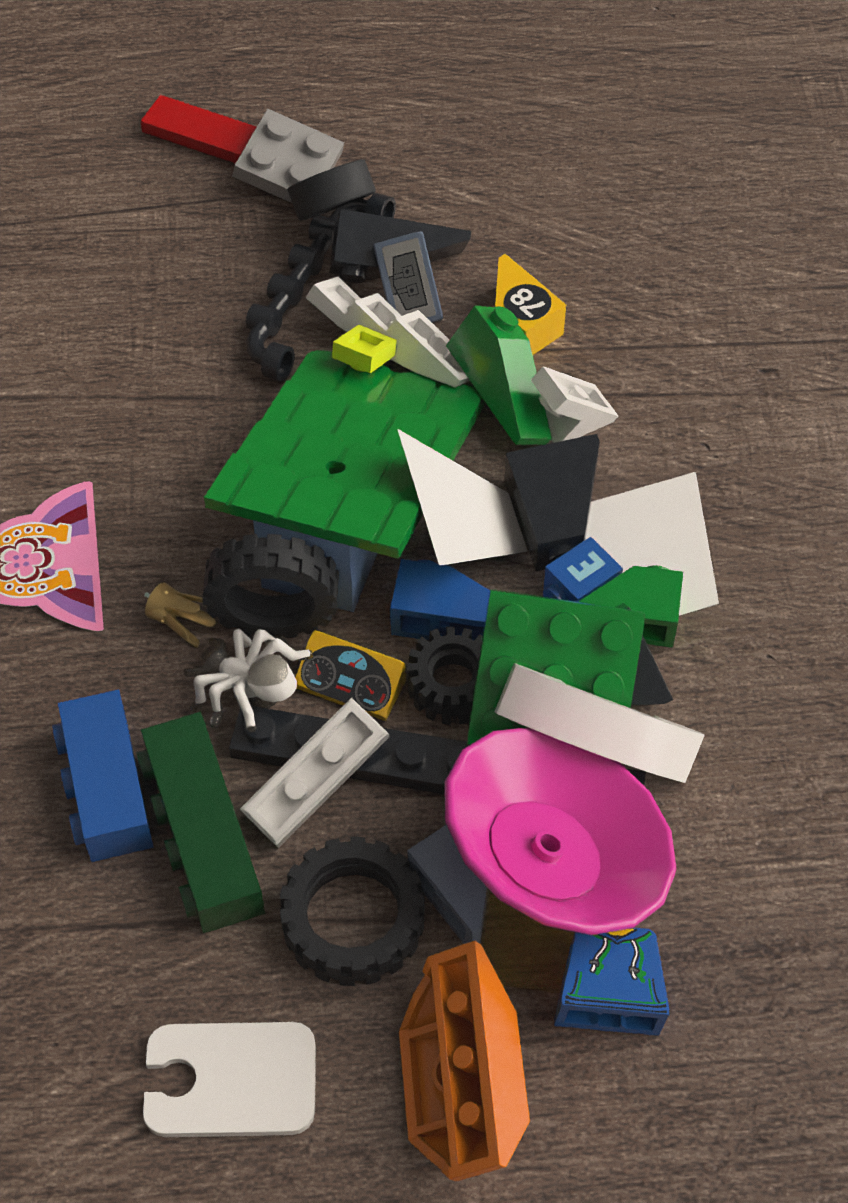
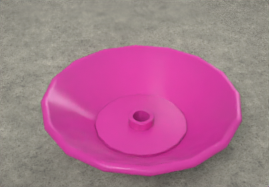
M529 727L492 731L461 750L444 782L445 823L465 865L500 901L544 926L587 935L634 928L664 905L677 870L672 831L651 792L620 762L576 747Z

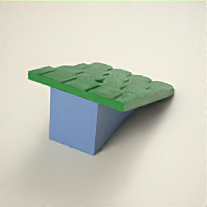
M311 351L305 356L291 380L285 382L261 421L255 423L237 453H232L204 496L205 508L253 520L254 531L258 538H267V534L282 535L281 539L291 540L292 537L305 540V545L309 547L313 545L320 547L324 550L325 557L331 556L336 563V570L339 571L337 608L354 612L377 553L399 559L423 516L397 429L454 461L482 411L485 401L475 388L465 384L453 387L448 384L435 382L433 379L415 372L399 373L391 371L384 365H381L372 373L357 371L351 368L350 365L332 358L331 351ZM261 579L262 588L287 595L300 593L305 590L291 582L278 579Z

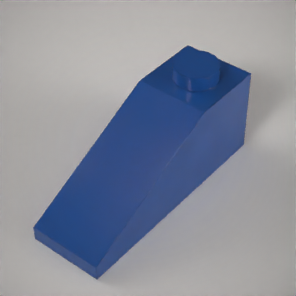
M401 559L390 607L391 635L420 639L423 636L426 640H429L430 631L438 628L440 636H446V627L455 626V635L461 636L463 628L472 630V640H475L479 634L483 636L489 590L451 566H439V564L430 560L412 561Z

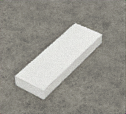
M350 698L240 810L279 848L390 737L388 732L355 700Z

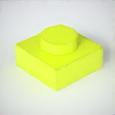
M357 325L333 341L332 358L350 365L354 370L372 373L395 356L397 340L364 326Z

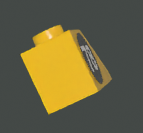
M504 254L499 257L495 307H504L517 317L518 325L529 339L532 354L534 355L564 334L566 304L508 255Z

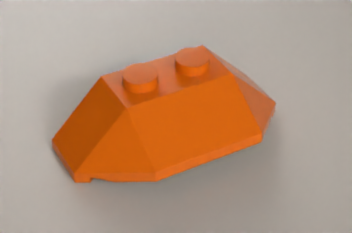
M474 940L427 957L422 970L425 975L413 993L399 1029L408 1141L428 1160L440 1168L447 1178L455 1182L505 1168L530 1122L517 1012L482 945Z

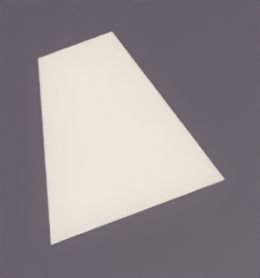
M397 429L439 566L527 552L509 494L506 491Z
M696 472L591 502L586 539L592 537L623 568V572L632 566L648 567L652 565L663 566L669 570L682 571L683 581L679 616L719 604Z

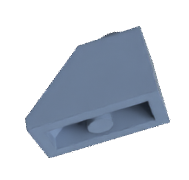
M447 825L408 849L409 869L412 872L416 870L421 880L422 892L462 943L466 944L475 940L481 944L489 889L465 865Z

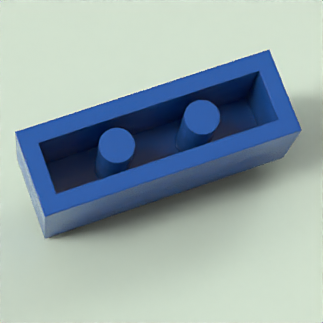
M119 689L58 703L61 723L52 725L58 754H68L70 767L60 770L67 800L76 798L78 812L69 814L75 845L86 844L91 862L154 848Z

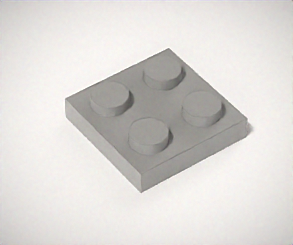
M267 109L234 165L232 177L292 203L287 190L288 187L334 168L342 154L344 142Z

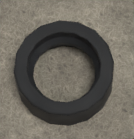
M364 159L326 170L299 181L287 189L299 221L333 211L341 204L351 200L363 199L376 192Z

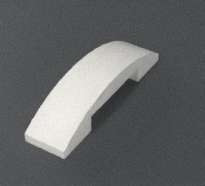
M516 663L512 666L495 709V713L563 742L631 767L684 783L687 780L704 738V734L658 716L647 715L569 686L561 680Z

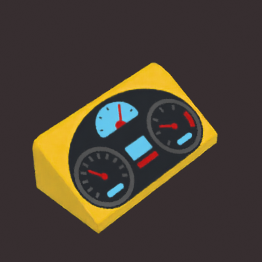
M314 630L305 649H309L310 656L302 658L295 677L297 680L296 689L342 706L352 698L370 716L386 721L406 682L405 663Z

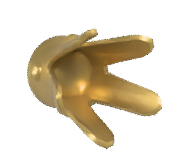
M165 582L156 586L151 594L147 592L144 594L148 598L145 607L146 616L166 624L194 647L199 646V640L176 617L185 618L206 627H213L216 624L215 618L200 610L199 604L192 602L203 603L202 597L180 593Z

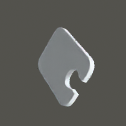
M297 1022L168 1024L156 1029L149 1037L146 1056L147 1069L166 1068L170 1064L184 1063L192 1067L196 1073L195 1085L190 1092L183 1096L171 1097L162 1092H144V1121L149 1130L157 1136L295 1135L308 1129L313 1122L315 1115L316 1044L314 1034L304 1024Z

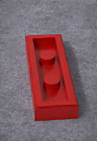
M163 95L157 98L140 121L141 129L144 133L233 163L237 162L257 126Z

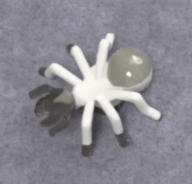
M236 629L233 632L236 658L229 657V654L226 652V643L223 639L210 638L209 643L211 646L206 648L201 655L204 663L193 664L194 668L184 669L183 674L186 677H195L194 689L196 699L190 706L192 714L199 712L205 705L204 688L208 684H213L209 689L213 708L210 726L217 729L224 711L220 699L221 693L234 687L233 692L243 712L246 729L253 733L257 727L251 706L269 709L278 701H284L289 698L297 687V680L287 662L280 655L273 654L280 652L291 661L311 660L314 658L312 650L309 649L293 650L286 644L287 638L284 636L274 638L267 631L258 629L253 637L247 636L241 629ZM262 642L266 643L267 646L259 654ZM244 647L250 648L247 657H245Z

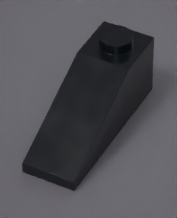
M340 209L335 222L329 273L337 274L341 280L350 283H363L366 279L374 280L381 278L373 244L422 231L430 262L462 253L470 241L471 231Z

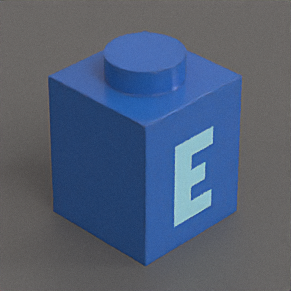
M589 537L545 567L543 595L548 598L579 602L623 573V568L592 537Z

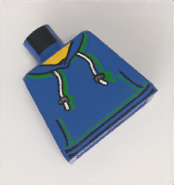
M631 928L596 935L574 932L555 1012L554 1026L659 1036L669 1016V1004L655 932L644 928Z

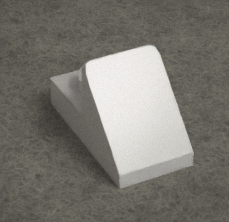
M542 367L531 379L542 394L539 400L546 411L553 443L579 438L613 423L618 417L595 384L546 367Z

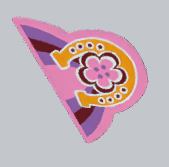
M82 482L63 489L40 504L32 514L18 516L0 524V604L18 607L37 605L45 613L73 626L92 631H103L92 482Z

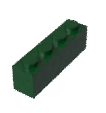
M201 711L141 729L145 749L137 751L136 754L144 781L155 779L159 793L150 795L158 826L169 823L173 838L164 840L172 870L176 871L183 868L188 883L178 887L187 918L198 915L203 934L264 915L265 908L262 891Z

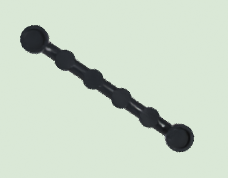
M374 193L369 200H351L341 204L329 218L321 215L313 217L308 232L310 240H313L310 246L295 244L292 247L288 257V266L292 269V272L289 276L275 273L267 287L268 298L272 299L269 305L263 306L254 303L249 308L246 316V327L250 329L246 339V350L253 362L261 365V373L264 377L284 382L293 369L295 352L292 347L272 342L265 348L264 342L268 336H275L279 332L282 316L288 307L299 303L303 294V286L310 275L316 276L320 272L324 255L333 243L335 222L340 209L394 218L396 210L394 197Z

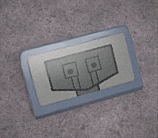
M414 232L373 244L386 301L401 316L419 310L432 323L443 320L423 232Z

